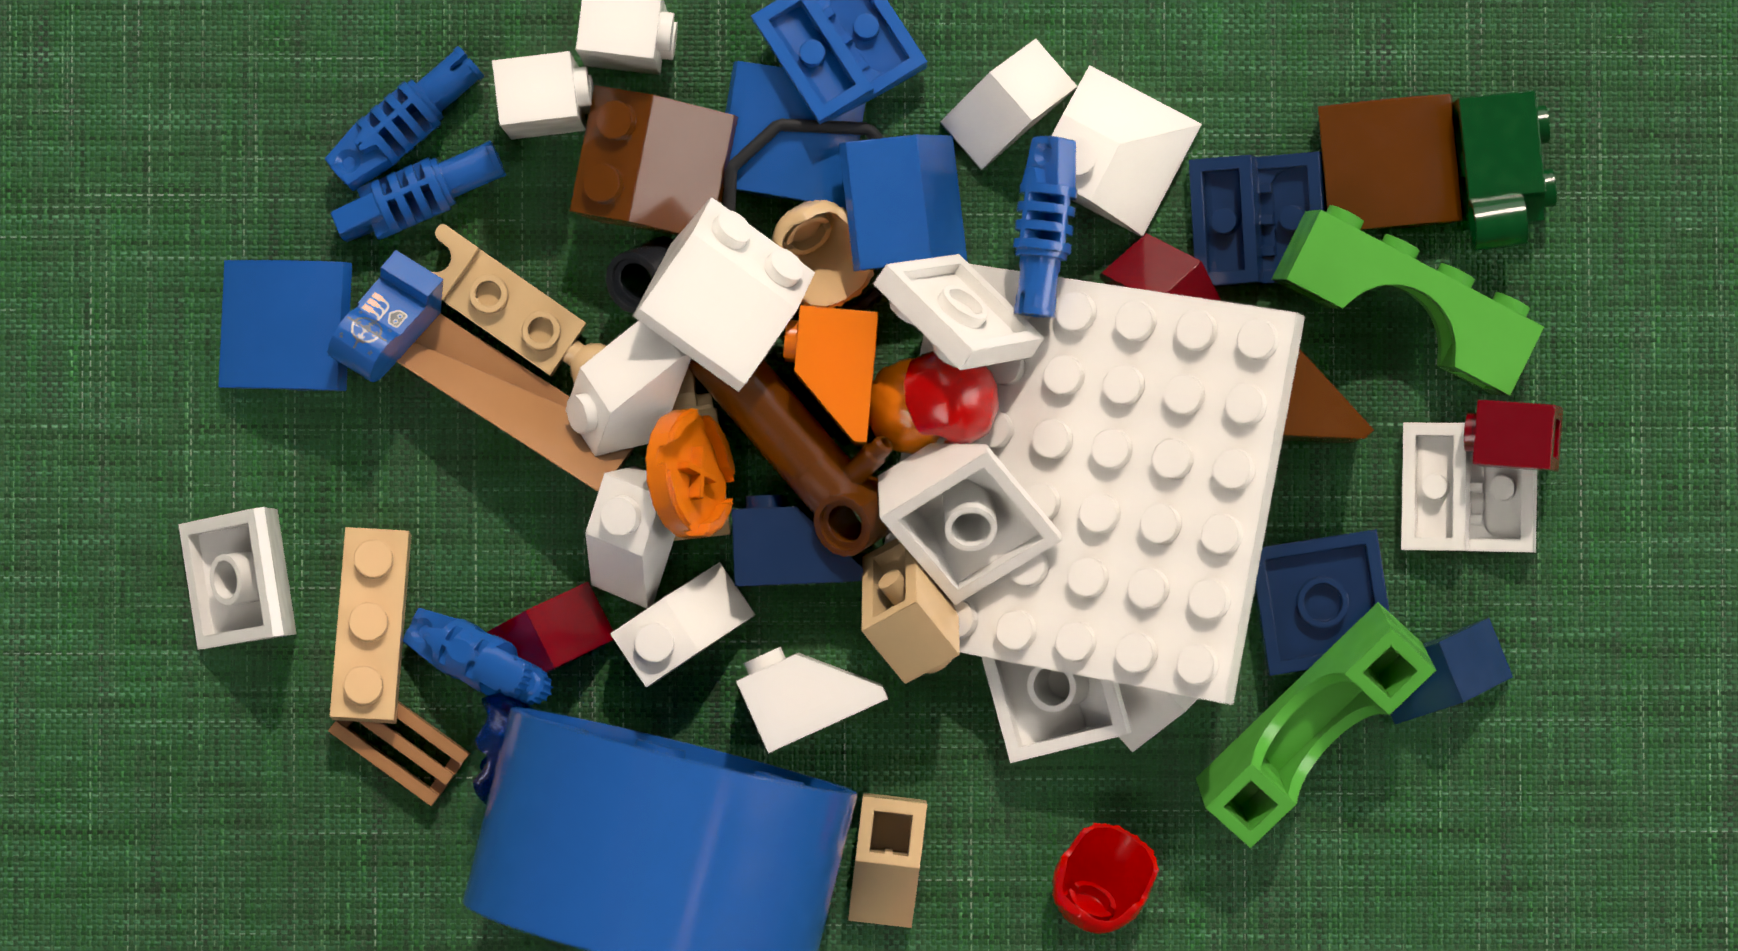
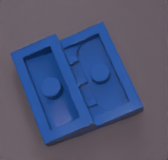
M776 0L751 15V20L819 124L836 118L874 99L927 68V60L888 0Z
M735 61L733 63L725 113L737 116L738 121L730 160L773 121L781 118L816 120L782 67ZM866 103L829 121L863 122ZM781 131L737 171L736 192L771 199L784 198L799 202L827 200L846 209L839 144L859 141L860 135Z
M224 260L218 387L232 389L346 391L347 367L330 357L327 350L336 328L350 312L352 263L296 260Z

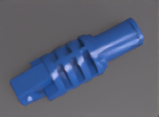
M456 46L450 55L417 83L412 79L407 83L403 81L393 93H389L383 98L384 100L379 105L376 104L365 117L362 116L325 157L326 162L352 191L356 190L400 161V158L412 151L414 146L426 139L429 133L442 125L440 121L444 119L441 112L485 76L474 62L467 58L466 53L459 46Z
M1038 136L1032 138L1022 183L1019 186V194L1024 195V201H1019L1017 204V212L1022 213V219L1015 221V230L1020 232V238L1013 239L1015 255L1020 257L1018 290L1013 311L1016 315L1036 318H1055L1056 292L1061 261H1067V255L1071 254L1072 246L1066 243V237L1073 236L1074 228L1072 225H1068V219L1075 218L1076 208L1070 206V200H1076L1078 193L1076 189L1075 140L1057 136Z
M490 140L440 163L437 158L430 159L428 157L402 170L388 174L386 177L357 188L360 196L359 199L332 211L331 216L339 236L346 242L372 232L375 233L378 240H381L451 210V206L457 204L455 197L507 175L496 148Z

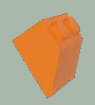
M800 305L799 320H790L785 328L783 358H785V362L795 363L794 371L797 378L854 446L864 447L868 441L878 312Z

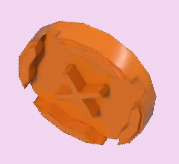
M693 408L673 410L660 417L650 434L646 454L647 484L654 509L663 525L676 537L690 539L710 537L722 529L733 505V498L725 499L726 483L734 482L735 465L729 442L720 425L710 415L700 416L699 412H697L699 410Z

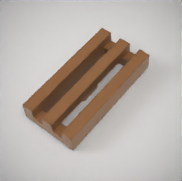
M399 701L397 718L451 757L445 767L385 723L360 722L434 776L436 780L430 787L349 727L353 721L337 720L333 723L328 732L430 806L435 804L471 754Z

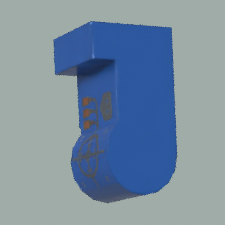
M395 250L381 266L379 279L361 298L357 308L351 310L336 328L328 345V355L370 382L380 380L440 315L443 279Z

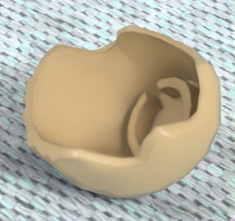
M827 200L804 202L787 211L776 224L772 241L782 249L792 252L804 265L815 272L800 303L801 305L825 308L843 306L845 302L859 296L874 276V270H853L847 210L839 207L836 203Z

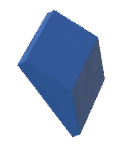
M915 134L839 144L854 271L884 269L886 264L957 254L967 261L952 135Z

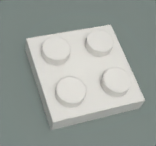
M959 254L886 264L874 282V285L891 301L890 307L892 311L905 322L915 325L933 343V350L936 355L945 363L959 370L1031 358L1045 339L1023 316L1014 314V307Z

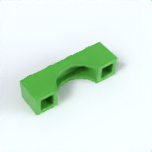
M1329 205L1326 212L1323 210L1305 211L1271 280L1325 308L1343 309L1360 294L1383 285L1402 290L1415 298L1424 307L1433 322L1438 341V367L1490 394L1511 395L1544 329V326L1527 318L1530 311L1527 305L1499 292H1495L1491 299L1473 290L1472 286L1475 279L1472 276L1444 263H1440L1437 270L1416 260L1420 252L1418 248L1389 234H1385L1382 241L1360 230L1364 223L1361 218L1340 207Z
M1377 602L1196 777L1205 808L1248 847L1254 846L1297 804L1300 789L1309 771L1323 752L1341 734L1367 717L1377 714L1390 715L1436 671L1423 643Z

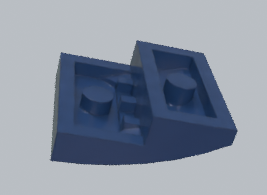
M1307 152L1259 157L1240 155L1189 160L1194 257L1202 261L1214 287L1279 284L1271 279L1305 211H1327L1322 153Z

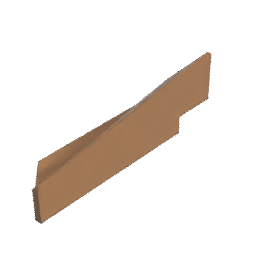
M442 314L430 324L401 358L397 360L399 364L597 492H599L604 473L621 469L635 448L594 456L581 434L575 432L570 425L565 411L570 396Z

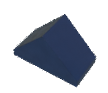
M1485 618L1423 643L1436 671L1395 709L1390 716L1393 724L1402 723L1463 703L1512 678L1513 675L1490 618Z

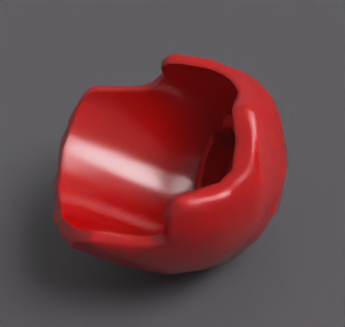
M1093 823L1092 826L1083 828L1055 866L1052 879V896L1059 912L1062 913V916L1068 922L1093 934L1109 933L1129 924L1137 917L1146 904L1159 872L1154 850L1149 848L1147 843L1142 842L1138 835L1131 834L1119 825Z

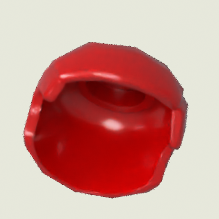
M934 351L921 354L910 361L904 378L905 403L914 427L920 434L942 436L947 439L944 441V444H971L989 434L999 409V399L995 379L992 372L986 366L959 370L941 360Z

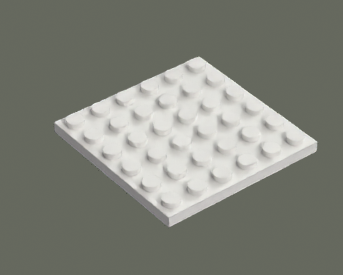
M970 264L1003 298L1015 307L1020 271ZM1058 277L1055 318L1023 316L1045 338L1031 358L986 366L992 372L998 388L999 409L989 434L971 444L987 445L1060 531L1062 541L957 605L953 603L959 616L960 653L1233 705L1305 316L1296 312ZM923 335L920 355L934 351L933 343L925 335ZM940 436L936 443L944 444V441L947 439ZM901 453L900 462L911 456V454ZM892 532L886 535L884 545L896 539Z

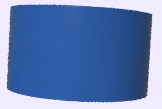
M513 707L511 708L463 904L470 910L505 925L590 951H818L857 792L799 772L678 740L577 717Z

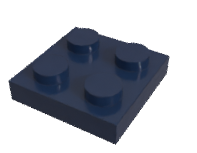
M1377 529L1262 547L1254 592L1268 675L1308 670L1377 602L1390 612Z

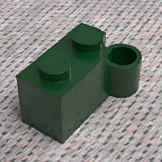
M1536 90L1460 97L1453 102L1464 211L1463 231L1469 230L1471 245L1475 251L1526 246L1528 242V224H1536L1545 220L1544 207H1554L1557 202L1555 175L1552 168L1544 169L1541 144L1549 143L1550 122L1547 107L1545 105L1537 106Z

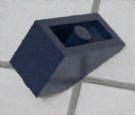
M783 495L745 496L746 509H732L734 578L736 587L862 581L863 568L850 556L843 557L834 554L823 546L816 535L814 523L797 507H784Z

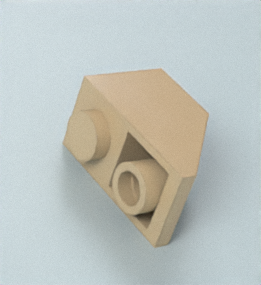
M863 793L848 921L912 928L927 811L926 800Z

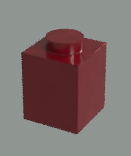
M1478 400L1477 414L1468 413L1466 416L1465 452H1473V464L1482 467L1559 472L1563 408L1551 404Z

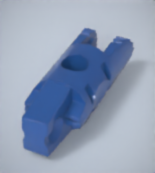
M418 608L413 616L411 625L404 635L403 642L431 663L438 671L452 678L460 679L484 695L493 696L500 692L530 705L534 703L540 704L543 700L547 701V697L552 695L550 692L553 688L551 686L552 680L548 678V673L544 672L542 668L518 657L517 649L511 642L499 636L488 634L479 626L465 619L453 618L422 608Z

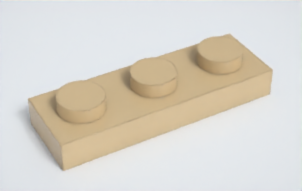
M345 527L330 718L332 720L397 723L412 537L409 531Z

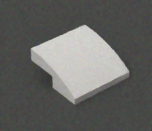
M1403 422L1401 550L1536 553L1537 470L1482 467L1473 464V452H1465L1464 450L1465 423Z

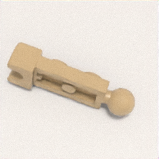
M440 224L436 228V238L447 246L451 253L449 266L443 271L432 272L443 279L442 301L551 377L562 361L570 366V374L575 383L580 367L606 347V345L601 343L583 345L578 341V338L588 324L447 225Z

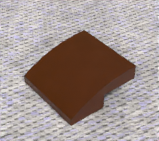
M1451 94L1401 97L1318 106L1327 208L1329 205H1334L1361 218L1364 221L1360 229L1361 231L1394 227L1402 229L1464 221Z

